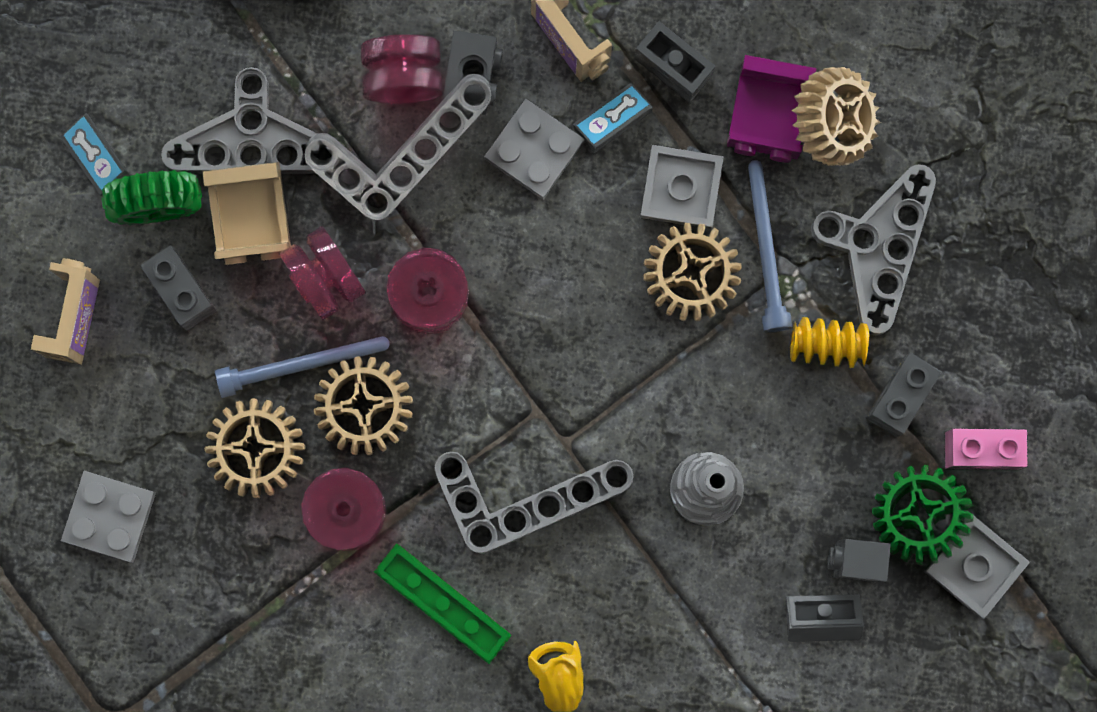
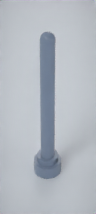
M753 160L748 165L768 307L764 309L765 316H762L763 331L767 333L780 332L793 328L791 313L786 311V306H782L763 167L760 161Z
M381 336L243 371H238V368L231 370L228 366L215 370L220 395L222 398L236 395V391L242 390L243 385L385 351L389 348L390 342L386 337Z

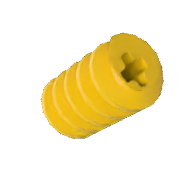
M802 317L798 327L796 322L793 325L790 348L791 361L795 362L799 353L803 352L806 363H810L814 354H818L820 365H824L828 356L832 355L835 366L839 367L843 357H847L849 368H854L858 358L862 359L863 366H865L869 345V328L867 324L861 323L855 333L853 323L846 322L840 331L838 321L831 320L826 330L823 319L817 318L811 328L809 318Z

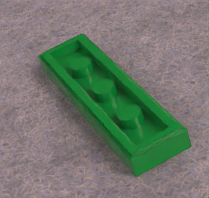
M397 543L374 571L375 574L488 664L491 663L512 636Z

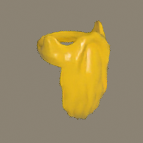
M574 641V645L566 642H550L537 647L528 656V667L532 674L539 679V689L543 694L545 705L552 712H573L578 708L584 690L581 653L578 643ZM557 651L564 653L556 658H551L545 664L538 663L541 656L549 652Z

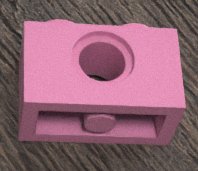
M951 429L945 432V469L1018 470L1027 467V430Z

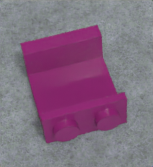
M745 55L740 71L727 146L733 147L734 152L741 155L754 156L756 152L770 154L769 158L777 162L789 163L791 159L797 160L803 145H800L801 141L796 140L800 133L799 128L792 126L797 122V115L791 111L798 107V102L794 96L802 93L800 84L808 81L809 75L814 74L817 68Z

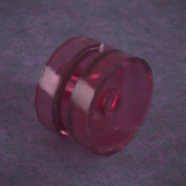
M389 35L373 38L361 44L362 66L370 70V72L362 77L364 99L378 103L402 104L428 101L442 95L441 73L432 69L441 63L439 40L422 35Z
M321 226L307 235V244L315 255L314 259L310 261L303 249L296 244L283 250L279 255L290 270L291 274L289 277L306 303L311 302L322 321L338 312V303L329 291L331 288L336 287L342 298L349 303L360 298L366 292L324 227Z
M421 248L408 252L395 263L388 276L387 294L394 314L404 326L417 333L436 334L449 330L460 321L468 307L469 288L464 270L453 256L440 249ZM426 287H432L436 294L434 296L427 294L423 297L422 291Z
M349 468L331 469L316 477L307 488L302 502L303 522L310 535L323 546L343 552L359 550L372 543L383 530L387 516L385 498L378 485L362 472ZM346 502L351 507L350 513L345 517L337 513L341 509V503Z

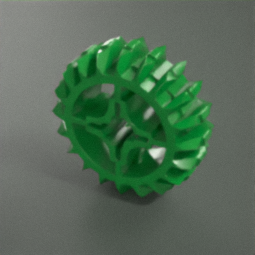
M162 170L159 172L149 171L142 174L136 173L132 176L114 179L102 189L103 198L101 200L105 216L108 221L120 225H144L179 220L181 217H189L191 214H195L202 207V191L198 178H196V175L185 171Z
M928 465L922 466L920 475H916L914 468L909 466L907 468L909 477L904 479L899 472H895L893 476L897 484L894 486L890 482L885 481L882 486L888 495L876 494L875 500L882 506L872 509L873 516L882 518L873 523L875 531H884L879 536L880 542L889 543L892 541L890 547L892 555L898 553L903 548L901 558L904 562L910 560L912 553L916 554L918 565H923L924 555L930 554L933 564L938 563L937 552L942 551L945 557L950 558L952 556L950 544L959 549L963 547V541L957 534L969 536L971 533L970 528L962 523H970L974 519L972 513L965 511L972 507L970 498H962L966 493L965 486L961 485L953 488L957 481L954 475L948 476L943 481L944 472L942 468H937L933 476L929 475ZM922 489L937 491L944 495L949 502L943 503L942 500H928L924 496ZM911 492L912 501L910 505L903 510H899L898 515L893 516V511L898 501L905 494ZM918 500L921 501L922 507L925 508L928 515L926 520L927 530L924 529L923 521H920L918 517ZM953 514L951 524L947 530L935 538L934 526L937 522L946 519V515ZM903 526L904 529H916L922 534L924 541L908 539L901 535L896 528Z

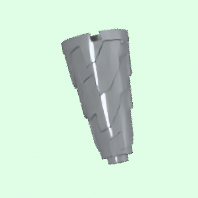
M702 452L688 456L676 468L670 483V495L675 509L689 522L702 526L716 525L728 520L739 508L744 494L741 472L729 459L713 452ZM710 479L715 482L717 489L711 486Z

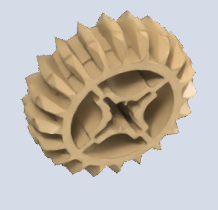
M845 67L824 68L819 72L809 75L808 81L800 84L802 93L794 96L798 102V107L791 110L797 115V122L792 126L799 128L800 133L796 140L805 142L803 152L811 154L812 160L822 162L828 166L849 165L860 158H864V152L872 149L870 140L878 137L874 127L881 123L876 119L875 114L880 107L874 105L873 100L876 93L868 92L870 82L861 80V73L851 72L850 68L846 69ZM836 136L839 138V142L835 140Z
M690 223L684 224V235H680L675 226L671 227L669 232L672 240L670 241L665 235L660 234L657 240L663 248L651 245L648 250L657 259L649 258L644 261V266L654 269V271L645 273L643 280L647 282L655 281L656 283L647 289L648 295L660 292L661 296L657 298L655 305L660 307L665 301L669 302L670 305L666 311L668 316L674 313L676 307L682 309L680 313V320L682 321L686 320L688 310L693 311L695 321L701 320V309L705 310L709 318L714 317L716 313L713 304L719 309L725 310L728 305L722 296L734 299L737 294L728 285L738 286L741 283V278L731 275V273L741 270V263L729 262V260L734 259L738 255L737 250L724 251V248L730 243V239L726 237L720 243L716 242L715 239L719 232L716 228L711 231L709 237L703 235L705 231L704 224H699L696 234L692 233ZM686 245L702 246L712 252L714 257L698 258L694 256ZM676 249L680 268L673 272L671 276L664 278L662 271L663 261L671 251ZM687 263L688 265L693 264V269L695 266L699 267V269L703 268L699 272L697 280H691V277L688 279L682 276L686 272ZM720 266L722 272L721 284L717 291L709 296L706 289L708 286L705 281V275ZM687 286L699 300L683 299L674 294L670 288Z
M358 356L354 358V369H350L345 360L340 362L344 373L340 376L333 368L328 370L334 382L332 384L325 380L319 382V385L323 389L328 390L326 395L315 394L314 399L325 403V407L315 408L314 414L316 416L326 415L327 418L317 424L318 428L323 430L330 426L332 427V430L327 433L325 438L331 442L340 436L341 438L337 444L339 450H344L348 442H351V453L353 455L359 453L360 445H365V452L369 456L373 454V443L377 442L382 452L387 450V446L383 441L387 436L393 443L399 442V438L393 431L395 428L402 432L408 430L407 425L399 420L401 417L412 418L413 413L402 409V405L412 404L413 398L411 396L401 397L400 395L409 389L407 382L395 385V382L401 377L400 371L396 370L390 376H387L386 374L390 368L388 362H383L379 370H376L375 357H370L367 367H363L362 359ZM366 377L375 378L383 382L391 390L393 397L384 398L383 396L371 395L368 391ZM355 379L353 396L349 400L334 404L339 390L347 382ZM361 388L367 401L375 404L372 410L368 409L370 412L366 414V424L361 412L358 409L352 408L356 402L359 403L358 399L362 398ZM393 408V413L388 423L381 430L373 433L372 423L374 416L378 412ZM343 414L344 416L352 415L357 417L362 436L343 430L338 424L335 415Z
M252 398L249 403L250 410L247 411L243 402L238 401L236 402L238 414L234 415L228 408L223 410L224 415L229 419L225 424L217 418L213 420V424L221 429L219 434L207 432V438L217 441L216 446L205 447L206 453L217 455V458L209 460L207 465L209 468L221 466V469L215 473L214 478L220 481L228 476L229 478L224 486L228 491H231L239 483V496L244 497L248 487H251L253 498H260L262 486H264L266 493L272 496L275 494L273 482L276 481L281 488L285 489L288 485L282 476L286 473L290 477L296 478L298 475L295 470L289 467L291 462L297 465H302L304 462L302 458L294 456V451L305 450V444L300 442L294 443L293 439L302 436L303 432L300 428L289 430L296 422L294 416H289L283 421L281 420L286 411L284 407L279 406L272 414L273 403L270 400H266L262 410H259L258 400ZM260 419L274 423L281 431L284 442L265 440L262 428L260 427ZM249 420L245 437L240 441L227 444L232 431L241 423ZM257 437L258 443L273 448H264L262 453L258 452L260 456L254 460L253 454L239 448H247L248 444L252 445L250 441ZM284 453L277 468L270 474L262 477L261 471H263L266 458L271 455ZM227 455L244 456L250 470V478L238 475L230 466Z

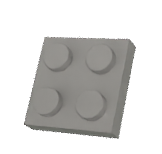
M525 99L488 150L484 159L544 200L581 148L585 139Z
M652 145L640 218L681 225L690 223L693 227L704 224L705 229H712L724 156Z
M83 471L61 541L134 563L156 492Z
M973 515L974 519L972 522L963 523L970 528V535L962 536L957 534L963 541V547L959 549L950 544L952 556L947 558L940 551L938 563L933 564L931 562L924 572L980 619H985L1030 562Z

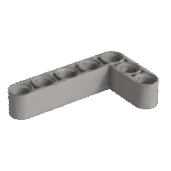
M479 74L465 76L377 174L338 140L326 133L316 134L310 138L305 149V161L315 173L366 217L372 220L384 219L486 109L491 101L489 82ZM469 85H480L485 90L483 98L479 101L468 100L464 95V91ZM445 112H454L460 117V122L454 128H446L440 123L441 115ZM421 139H429L434 142L436 149L429 155H422L416 150V143ZM319 144L326 145L330 148L332 156L328 160H318L313 155L312 148ZM397 166H405L411 171L412 175L407 181L401 182L392 177L391 171ZM348 168L357 171L360 179L355 184H346L341 180L340 172ZM372 193H381L386 197L387 203L381 208H374L370 206L367 198Z
M446 452L439 456L435 463L436 476L464 541L470 550L479 554L489 553L627 491L633 482L631 467L624 461L613 460L489 514L467 461L462 455L457 452ZM448 460H457L462 465V473L456 479H447L442 475V466ZM611 468L622 469L626 474V483L618 488L610 486L606 481L608 470ZM580 482L589 484L593 490V497L588 502H578L572 495L574 485ZM471 493L476 497L477 506L471 513H462L457 509L456 501L461 494ZM552 497L559 503V512L554 517H544L539 512L538 504L543 498ZM519 512L525 517L526 525L520 532H511L505 527L504 521L509 513ZM482 526L491 531L492 540L486 547H477L471 542V533L475 528Z

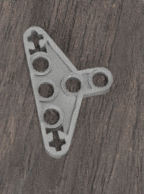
M250 67L243 69L236 76L234 109L168 141L162 148L161 156L162 161L171 171L203 174L204 171L250 166L244 164L241 159L242 152L247 147H256L261 151V159L255 165L278 162L277 155L280 149L289 146L296 149L298 156L291 165L286 166L280 163L281 174H317L308 165H303L304 153L301 147L302 145H307L310 138L317 133L270 111L268 80L261 70ZM256 76L262 81L260 91L252 95L245 93L242 90L243 81L247 77ZM250 111L259 113L262 118L260 126L254 130H248L242 126V117ZM323 144L312 148L313 154H319L322 147H327L328 152L332 154L330 148ZM201 145L198 150L199 166H194L196 162L194 158H183L180 165H176L174 159L170 158V154H176L179 147L182 148L185 154H196L193 146ZM212 147L222 148L225 151L223 162L215 166L208 164L205 160L208 149Z
M918 164L910 167L860 219L835 211H825L820 213L812 223V236L818 243L848 253L860 324H867L870 335L878 336L884 334L891 328L896 317L936 184L934 172L925 165ZM917 174L923 175L922 181L927 183V186L921 187L916 197L917 200L923 199V204L915 199L907 198L902 200L903 192L908 197L912 194L914 183L909 181V178H914ZM902 207H912L917 212L918 219L914 225L908 226L901 223L898 212ZM827 218L837 223L838 233L835 237L826 238L821 235L818 229L821 220ZM863 229L870 232L873 243L869 248L861 249L854 244L853 235L857 230ZM898 240L906 245L907 255L904 259L896 260L889 255L888 245L891 241ZM888 274L895 278L897 289L894 293L885 294L879 290L877 281L881 275ZM872 294L881 301H892V306L888 304L883 306L881 317L886 319V323H880L877 328L872 326V319L867 318L868 314H873L876 311L879 301H870Z

